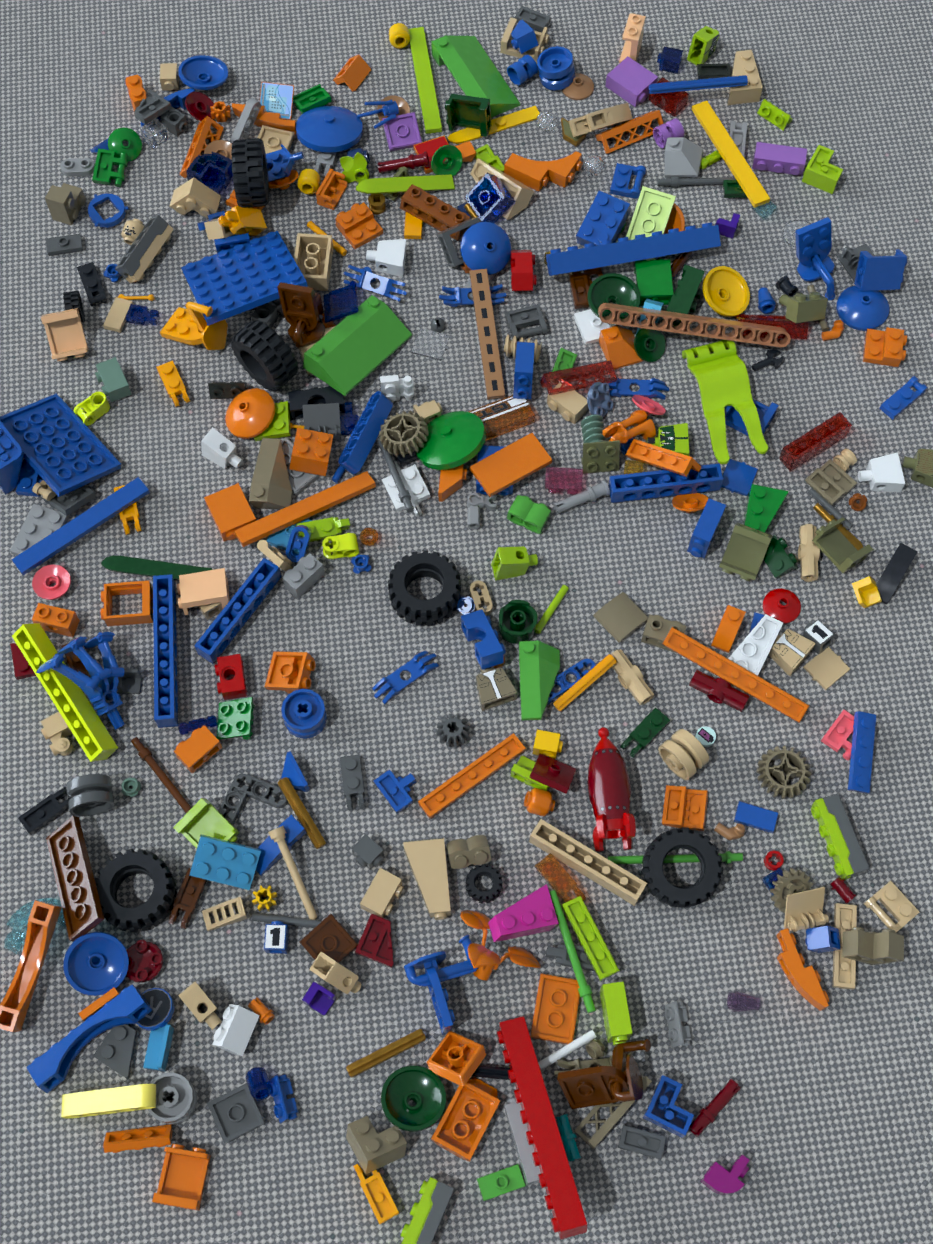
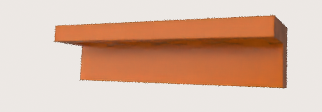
M654 110L600 132L595 136L597 141H602L605 153L608 154L653 135V128L650 127L652 120L657 118L659 125L664 123L660 110ZM639 125L645 127L644 133L641 136L635 133ZM625 131L631 134L628 141L621 139ZM612 137L616 139L614 147L609 148L606 139Z
M208 116L199 122L179 175L186 178L192 174L201 181L205 180L210 166L205 160L203 161L200 153L204 152L207 146L206 139H210V142L220 139L224 127ZM211 126L217 129V133L214 135L211 132ZM196 165H200L202 174L195 170Z
M633 439L625 454L628 458L686 477L690 469L698 472L701 469V466L690 456Z

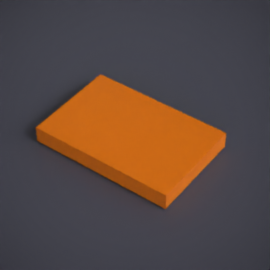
M540 974L530 1038L561 1044H569L573 1041L580 998L577 980Z

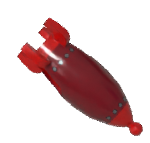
M602 727L598 731L601 740H599L592 753L588 767V794L596 820V827L593 830V842L595 850L602 852L604 851L603 839L622 838L623 849L626 851L631 849V838L635 837L636 832L635 817L629 813L630 778L626 763L619 750L607 738L609 730Z

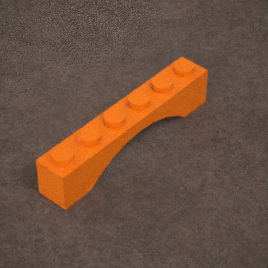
M34 901L28 919L21 959L11 985L0 1003V1029L10 1032H19L22 1029L62 908L60 906L43 901Z

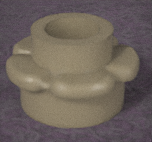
M593 1039L586 1044V1051L592 1059L596 1060L604 1056L605 1048L600 1040Z

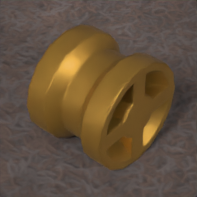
M382 193L369 196V209L373 214H382L386 210L385 196Z

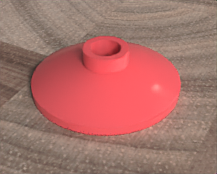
M634 395L632 397L635 405L645 411L647 416H650V414L664 415L666 412L662 405L648 397Z
M55 564L40 568L32 580L34 592L46 600L60 598L68 591L71 584L68 571L64 567ZM52 583H56L55 586L50 587Z

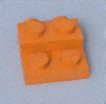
M364 202L362 204H354L351 210L347 212L341 211L335 218L336 227L354 249L383 234L382 227L374 219L372 211Z
M887 327L885 331L867 328L863 362L899 367L900 362L904 361L906 356V350H903V346L906 345L907 335H904V330Z
M274 651L264 687L267 690H283L288 694L299 689H309L311 687L310 674L316 667L314 658L308 652Z

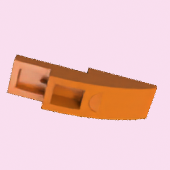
M788 928L779 931L776 936L783 953H780L777 959L782 970L794 988L810 1004L820 1011L825 1010L829 1006V997L820 986L821 978L818 971L814 970L812 965L804 968V958L801 953L797 952L795 947L796 939L793 933H790Z

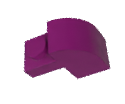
M743 1154L740 1155L729 1172L717 1162H714L700 1182L717 1194L729 1195L737 1192L745 1185L738 1177L743 1178L749 1170L747 1164L750 1160Z

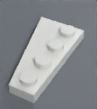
M765 614L728 659L758 676L783 622Z

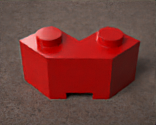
M511 250L512 291H533V286H536V275H533L535 254H532L531 250Z

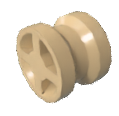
M844 449L840 455H836L833 458V462L846 472L849 466H853L857 462V458L851 450Z

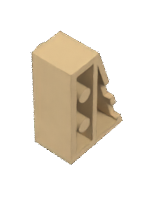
M752 50L736 51L731 76L746 75L748 77V84L746 86L730 87L727 105L760 101L763 87Z

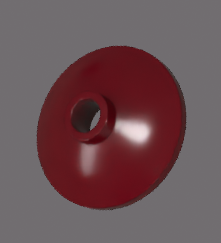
M201 92L189 93L185 100L188 112L199 121H202L207 116L211 118L210 107L214 105L212 100Z

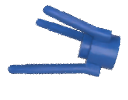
M392 100L365 102V105L385 106H382V109L358 114L357 118L383 112L384 116L388 117L374 126V129H377L388 121L396 119V115L399 114V108L396 101Z

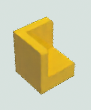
M870 576L852 583L858 603L863 608L882 601L876 582Z

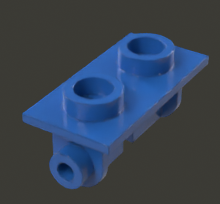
M277 1075L269 1081V1093L274 1098V1113L279 1118L281 1124L288 1118L289 1120L296 1119L298 1109L295 1098L287 1099L286 1097L293 1094L290 1078H287V1075L279 1077Z

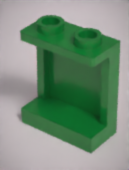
M670 260L635 261L634 274H636V285L640 292L639 306H644L646 299L669 305L672 295H674Z

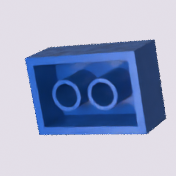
M598 191L576 234L577 243L582 246L589 243H595V246L601 245V241L612 240V243H615L631 213L630 203Z

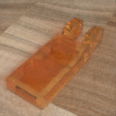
M551 853L535 865V869L552 889L556 890L558 896L563 898L565 903L572 900L567 894L571 890L576 897L581 896L583 901L586 899L583 892L577 887V883Z

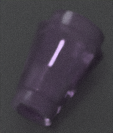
M738 991L730 992L727 997V1007L733 1012L759 1010L760 998Z

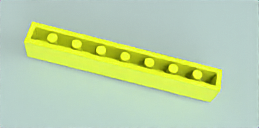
M40 623L23 624L12 635L14 641L90 762L106 760L118 749V746L78 685L53 669L40 674L36 673L42 664L57 654V650Z

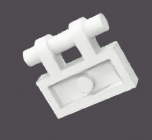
M398 375L380 376L381 392L390 401L400 400V396H404L407 401L412 400L414 396V382L410 376H405L399 379Z

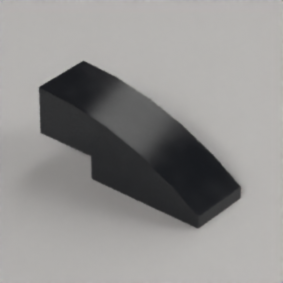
M903 543L899 544L876 584L882 599L881 602L886 605L888 604L918 551Z

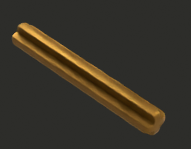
M287 777L280 779L278 786L304 827L316 849L323 847L326 842Z
M418 1029L347 1065L346 1069L349 1076L355 1077L425 1041L426 1037L423 1030Z

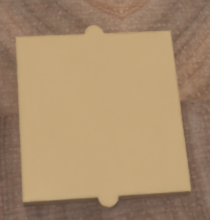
M829 647L803 667L813 677V681H817L825 690L850 670L841 660V656H837Z

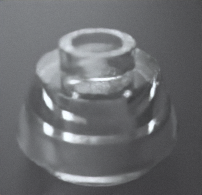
M589 155L583 161V168L589 177H596L605 166L604 158L597 155Z

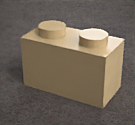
M563 381L547 395L549 408L557 411L566 421H570L573 424L588 411L587 399Z
M380 868L360 903L361 909L381 918H384L385 915L389 916L394 907L392 904L394 898H399L403 891L402 879Z

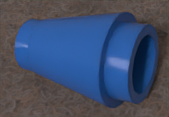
M763 287L758 290V309L764 314H769L774 311L776 303L768 288Z

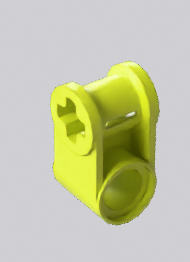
M95 392L76 405L73 412L83 420L82 422L86 426H89L110 410V404L104 393Z
M354 533L328 536L322 542L323 555L327 559L354 557L359 554L357 536Z

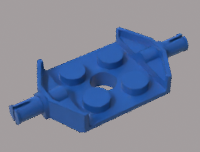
M281 144V150L267 153V169L272 167V170L268 171L269 182L289 176L295 161L304 159L303 152L290 154Z

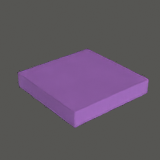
M415 112L397 115L396 119L383 124L390 152L411 148L415 144L422 143Z

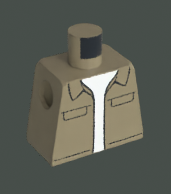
M480 667L482 674L476 676V686L482 711L517 700V691L502 667L496 669L489 667L483 670Z

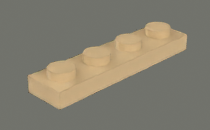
M840 903L834 905V928L839 929L841 950L833 951V988L855 989L856 961L842 957L843 932L851 931L853 927H856L857 905Z

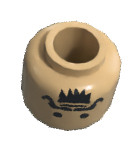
M138 219L125 222L121 232L125 243L132 245L144 228L143 222Z

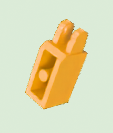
M235 206L231 208V211H227L225 216L218 218L219 224L223 227H229L234 235L248 233L249 236H257L267 229L261 209Z

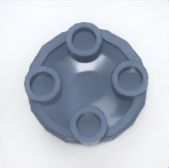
M596 382L590 387L587 403L592 415L598 414L604 417L608 411L613 409L614 404L610 399L608 383Z

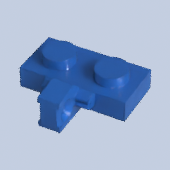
M389 769L374 780V784L397 814L413 803L408 793L411 791L410 787L416 783V779L411 773L403 779L401 776L396 778Z

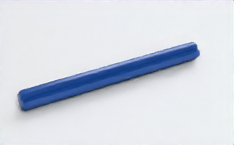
M742 75L649 84V93L658 94L746 86L748 84V77Z

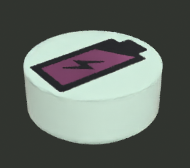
M705 726L698 729L695 738L703 747H710L715 742L716 733L712 728Z

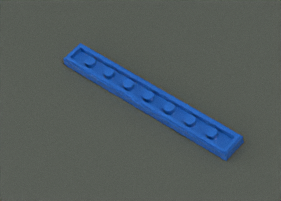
M137 477L11 560L24 576L149 494V489Z

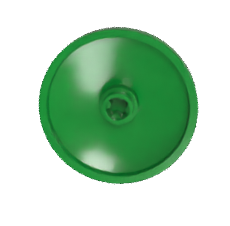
M455 411L443 414L427 424L429 432L427 442L424 443V448H418L419 451L416 454L420 462L431 469L446 470L458 467L471 460L482 449L486 440V429L482 420L473 413Z

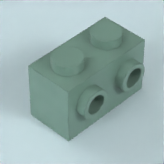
M116 357L96 364L98 371L95 372L96 378L99 383H103L102 391L105 396H109L111 402L132 395Z

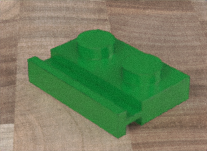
M320 84L293 96V104L302 114L310 109L332 102L331 96Z

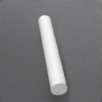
M593 1029L539 1061L538 1064L541 1070L596 1038L597 1036Z

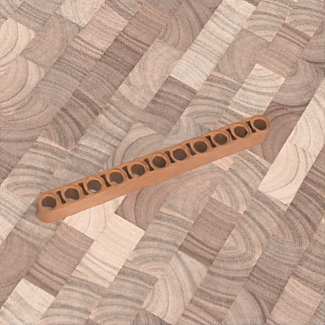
M603 303L598 308L600 320L609 324L774 347H786L791 340L790 335L784 328L612 303ZM604 310L611 311L609 316H603L602 312ZM623 312L629 313L625 319L619 317ZM639 315H646L643 321L637 320ZM663 317L661 323H655L656 318ZM674 320H681L678 326L672 325ZM698 322L696 328H690L691 323ZM711 324L716 325V327H715L714 330H712V331H708V330H707V328H708L709 325H711ZM733 327L732 332L725 333L726 328ZM750 329V333L748 335H742L744 330ZM762 332H768L765 338H760ZM785 334L783 340H777L779 335Z

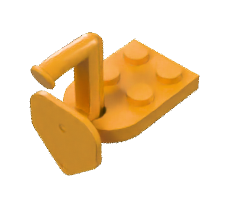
M187 302L185 305L187 309L178 307L160 331L161 336L189 345L203 343L207 350H221L226 345L228 324L224 319L208 326L203 314L209 317L212 314L213 308L194 302Z

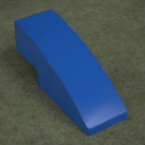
M292 815L277 827L284 826L286 831V838L284 839L289 851L292 849L291 846L306 834L304 827ZM270 836L257 848L261 849L256 871L260 876L283 857L277 842H274L273 839L271 840Z

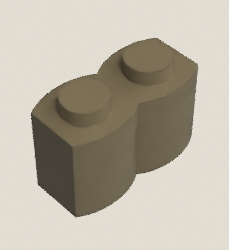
M475 835L467 840L456 839L446 844L450 865L453 869L466 868L471 864L482 865L491 861L487 837L484 835Z

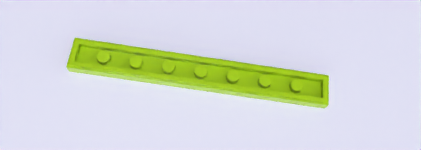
M424 27L410 28L409 43L425 133L442 132Z

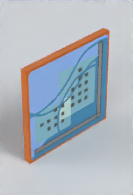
M261 82V106H265L267 112L280 113L282 119L291 120L294 85Z

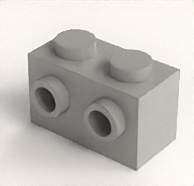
M310 553L306 557H302L293 569L285 572L283 576L285 588L299 599L325 575L323 564Z

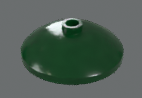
M608 273L599 276L592 282L588 290L587 301L592 312L599 317L598 308L603 303L613 302L619 305L639 307L640 292L630 278L622 274ZM604 310L602 315L609 316L611 311ZM623 312L619 317L625 319L629 313Z
M421 1066L402 1067L394 1071L383 1085L381 1092L382 1110L386 1118L399 1129L410 1132L428 1129L440 1119L445 1109L446 1092L444 1085L439 1077L427 1068ZM411 1100L415 1101V1102H416V1105H415V1106L409 1105V1101H411Z

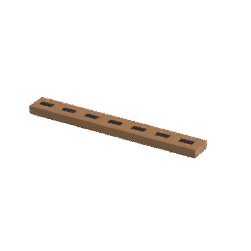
M487 269L469 270L487 400L505 398Z

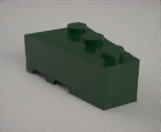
M686 264L684 265L682 278L678 280V287L674 295H672L666 311L683 314L695 312L698 304L696 300H700L703 294L701 286L705 271ZM674 320L672 325L678 326L681 320Z

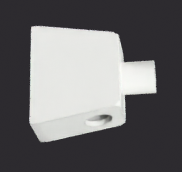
M406 239L379 241L377 251L367 250L366 260L375 261L378 272L403 277L407 252Z
M213 427L202 439V456L223 469H226L230 464L235 468L240 467L243 459L236 455V445Z
M898 453L869 460L866 470L858 471L859 482L869 481L872 491L901 492L905 485V480Z

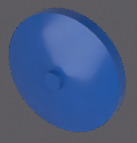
M321 106L306 111L298 118L296 122V135L304 146L312 150L339 152L353 147L360 141L363 135V125L361 119L357 118L354 112L346 108Z

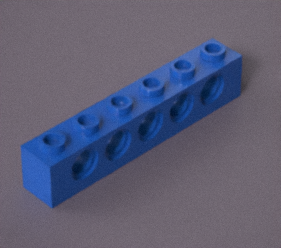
M719 463L702 465L699 472L690 469L687 477L667 470L610 476L608 487L611 503L717 491L721 489L723 476Z
M266 558L262 559L194 645L198 655L212 664L215 663L217 657L222 654L282 577L280 568Z

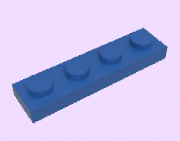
M855 712L848 781L849 791L870 793L876 726L875 714Z

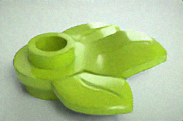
M357 152L354 158L350 156L340 158L341 166L344 169L342 174L346 176L342 180L348 183L354 181L360 183L369 178V171L366 168L367 160L361 153Z

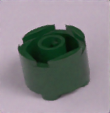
M512 600L501 608L498 628L502 639L513 644L531 641L537 628V612L530 603L524 600Z

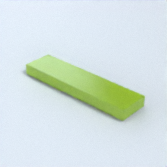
M579 896L562 904V908L599 980L602 981L618 973L620 970L582 897Z

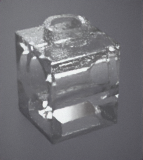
M157 118L140 128L143 140L152 150L169 140L166 125L160 123Z

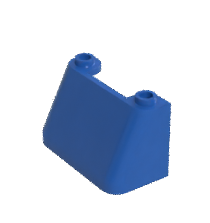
M0 421V489L6 495L14 490L18 484L24 453L20 445Z

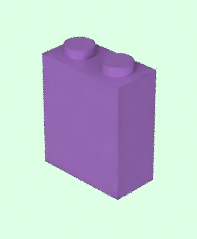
M627 56L607 74L605 87L636 107L643 103L647 96L650 95L649 84L657 83L658 76Z

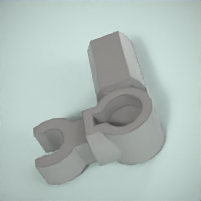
M477 493L469 494L466 503L468 507L467 526L469 529H478L480 527V509L486 507L488 510H496V504L490 503V501H496L495 495L484 497Z

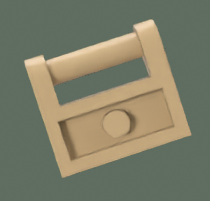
M260 540L257 543V548L285 572L294 568L291 566L293 562L280 553L279 549L271 547L266 540Z
M892 881L888 882L864 903L889 929L895 930V933L920 913ZM879 900L898 921L897 924L892 921L876 901Z

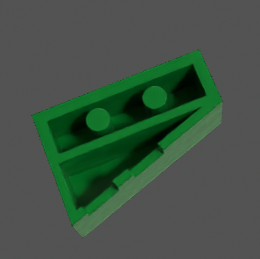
M752 484L748 493L743 525L767 533L771 523L784 504L789 491Z

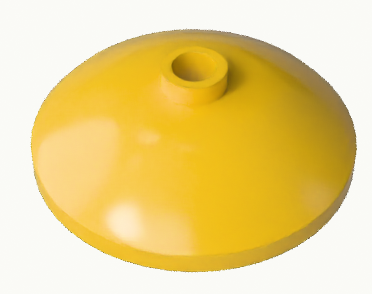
M718 266L706 274L703 280V294L708 305L715 312L722 316L734 317L741 314L747 308L750 292L745 279L740 273L727 266Z

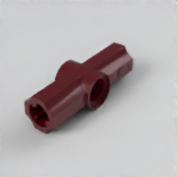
M696 670L689 683V686L707 694L711 701L718 704L724 703L742 712L750 697L732 688L728 681L722 678L715 679L699 670Z

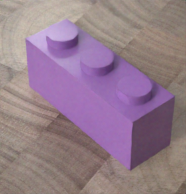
M757 142L752 169L802 176L806 163L807 149Z

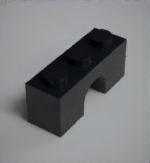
M331 386L288 392L292 420L302 419L303 405L339 403L340 413H346L343 394Z

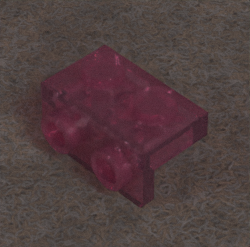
M546 467L545 490L553 494H558L559 491H567V494L570 495L578 494V492L582 491L583 469Z

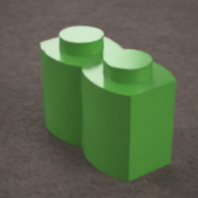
M517 495L508 511L507 519L517 525L524 526L534 533L541 534L550 517L551 510L545 504L534 503L527 496Z

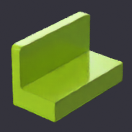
M521 756L517 764H514L511 769V777L533 788L548 791L549 786L529 778L536 762Z

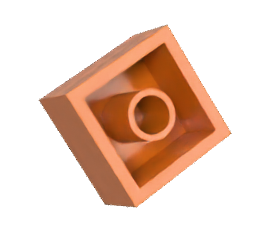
M297 428L289 469L326 476L333 434Z

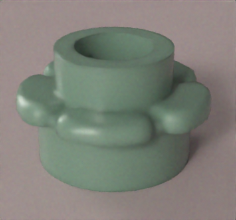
M136 778L125 779L121 785L122 793L125 796H136L138 791L141 790L140 782H137Z

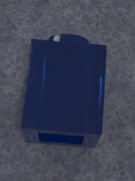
M664 46L663 52L659 53L657 63H660L659 70L678 74L683 50Z

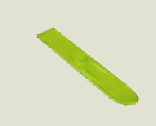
M452 174L365 179L356 186V191L366 194L406 192L412 184L422 188L424 191L454 190L455 187Z

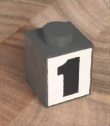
M816 620L813 624L809 623L804 628L803 637L815 643L813 650L817 654H821L833 644L835 634L820 620Z

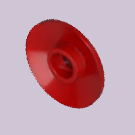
M774 589L765 596L762 604L766 615L783 622V624L793 622L801 611L798 597L787 589Z

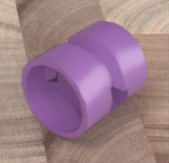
M674 118L665 124L655 127L653 129V137L660 148H665L667 138L684 137V129L681 122Z

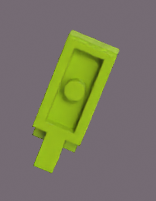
M338 517L298 523L296 526L304 525L308 527L311 532L309 542L325 539L328 536L342 534V530L349 529L350 522L349 518L338 520ZM299 531V535L304 537V533Z

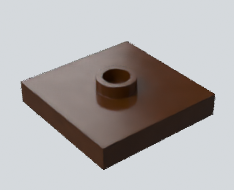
M329 914L299 941L314 960H316L320 952H323L338 963L358 946L332 914Z

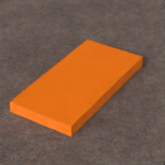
M530 433L470 466V471L488 496L491 497L551 464L552 458L535 435Z

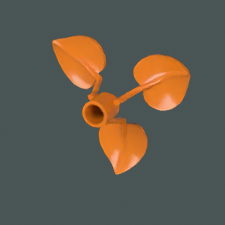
M461 911L460 916L465 924L475 929H482L483 931L481 945L471 943L468 946V955L474 969L478 968L473 974L478 979L489 980L493 969L497 970L498 966L506 958H510L513 963L521 966L541 968L534 955L524 948L511 946L507 950L508 953H505L501 958L495 952L486 949L487 929H490L488 922L491 919L477 911Z

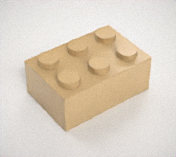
M297 233L294 260L306 279L308 287L314 288V290L328 291L333 256L332 235Z

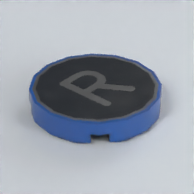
M148 989L142 995L152 1008V1011L136 1024L143 1030L154 1031L159 1027H164L171 1020L175 1006L173 1005L172 996L164 989Z

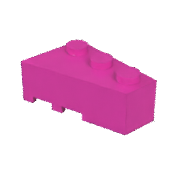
M547 884L498 913L488 922L493 942L551 931L559 924Z

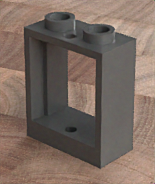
M479 217L468 219L437 233L449 267H455L464 263L462 257L458 258L450 235L482 222L479 220Z

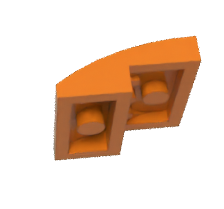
M666 785L662 825L704 831L708 791L687 789L685 786Z

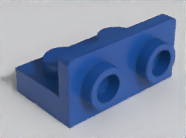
M23 459L16 493L17 495L39 497L40 494L37 495L32 492V488L43 479L25 459Z

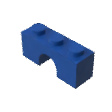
M481 609L461 615V629L468 642L482 640L475 643V657L483 670L504 663L506 651L503 643L500 644L498 641L497 631L491 627L492 624L489 616H486Z

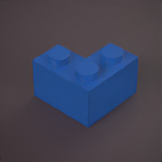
M662 1075L659 1078L643 1119L683 1138L687 1134L694 1114L674 1105L683 1084Z

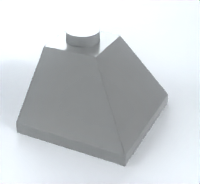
M684 137L667 138L665 146V178L698 177L703 148Z

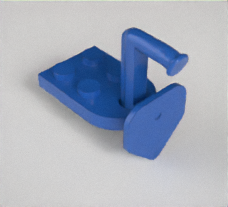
M826 217L795 230L796 256L800 261L797 272L804 281H814L822 278L827 290L825 297L828 300H833L835 298V284L830 273L834 270V263L827 256L832 248L831 220L829 217Z
M469 935L459 940V943H462L467 961L438 969L437 964L443 962L446 958L445 951L423 956L404 966L406 976L412 984L428 986L442 1035L451 1031L454 1026L455 1017L453 1010H448V993L446 988L442 989L440 982L474 973L478 969L473 968L468 955V946L472 943ZM425 968V974L416 976L415 969Z

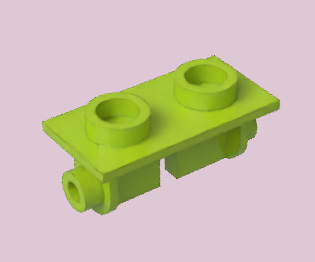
M763 99L757 114L783 131L786 125L790 124L793 120L790 114L788 115L766 99Z

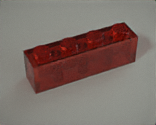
M839 412L783 447L779 459L791 472L845 438L852 425Z

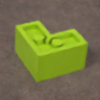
M818 145L805 169L802 182L833 194L843 172L842 168L829 163L834 150Z

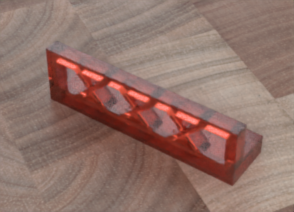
M739 314L735 316V321L782 327L788 332L791 339H807L809 321L795 323L785 318L786 316ZM750 329L744 330L742 335H748L750 333ZM762 332L760 338H765L768 332ZM785 334L779 335L778 338H784Z
M609 360L544 373L540 383L542 388L547 387L549 395L588 388L596 382H616L617 377L612 362ZM610 373V378L603 377V375H608ZM595 377L594 381L589 382L586 380ZM578 381V383L575 385H572L568 382ZM562 384L560 388H552L553 385Z

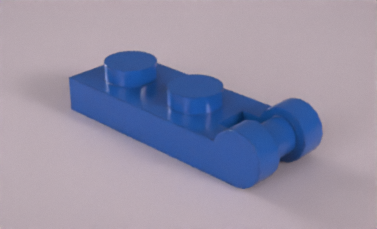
M913 376L903 387L882 403L879 409L893 420L923 395L928 387L925 384L919 383V379ZM914 387L917 391L914 392L911 388Z

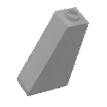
M515 1098L507 1100L508 1104L504 1105L525 1184L530 1186L539 1183L538 1174H541L539 1166L535 1167L532 1153L535 1152L533 1145H529L527 1142L526 1132L528 1128L527 1124H522L521 1104H517Z

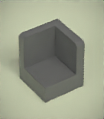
M124 669V676L118 677L117 694H140L142 675L139 669Z

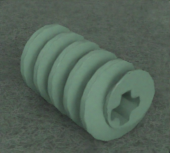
M590 415L581 421L584 443L604 442L606 440L602 435L604 423L602 422L603 417L601 415Z

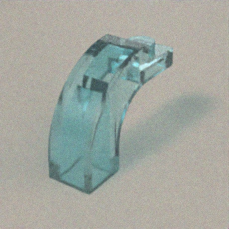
M44 898L36 900L62 907L58 899ZM34 901L19 908L6 924L12 929V932L8 933L4 942V948L9 952L17 954L26 937L28 919ZM61 908L57 925L66 927L63 910Z

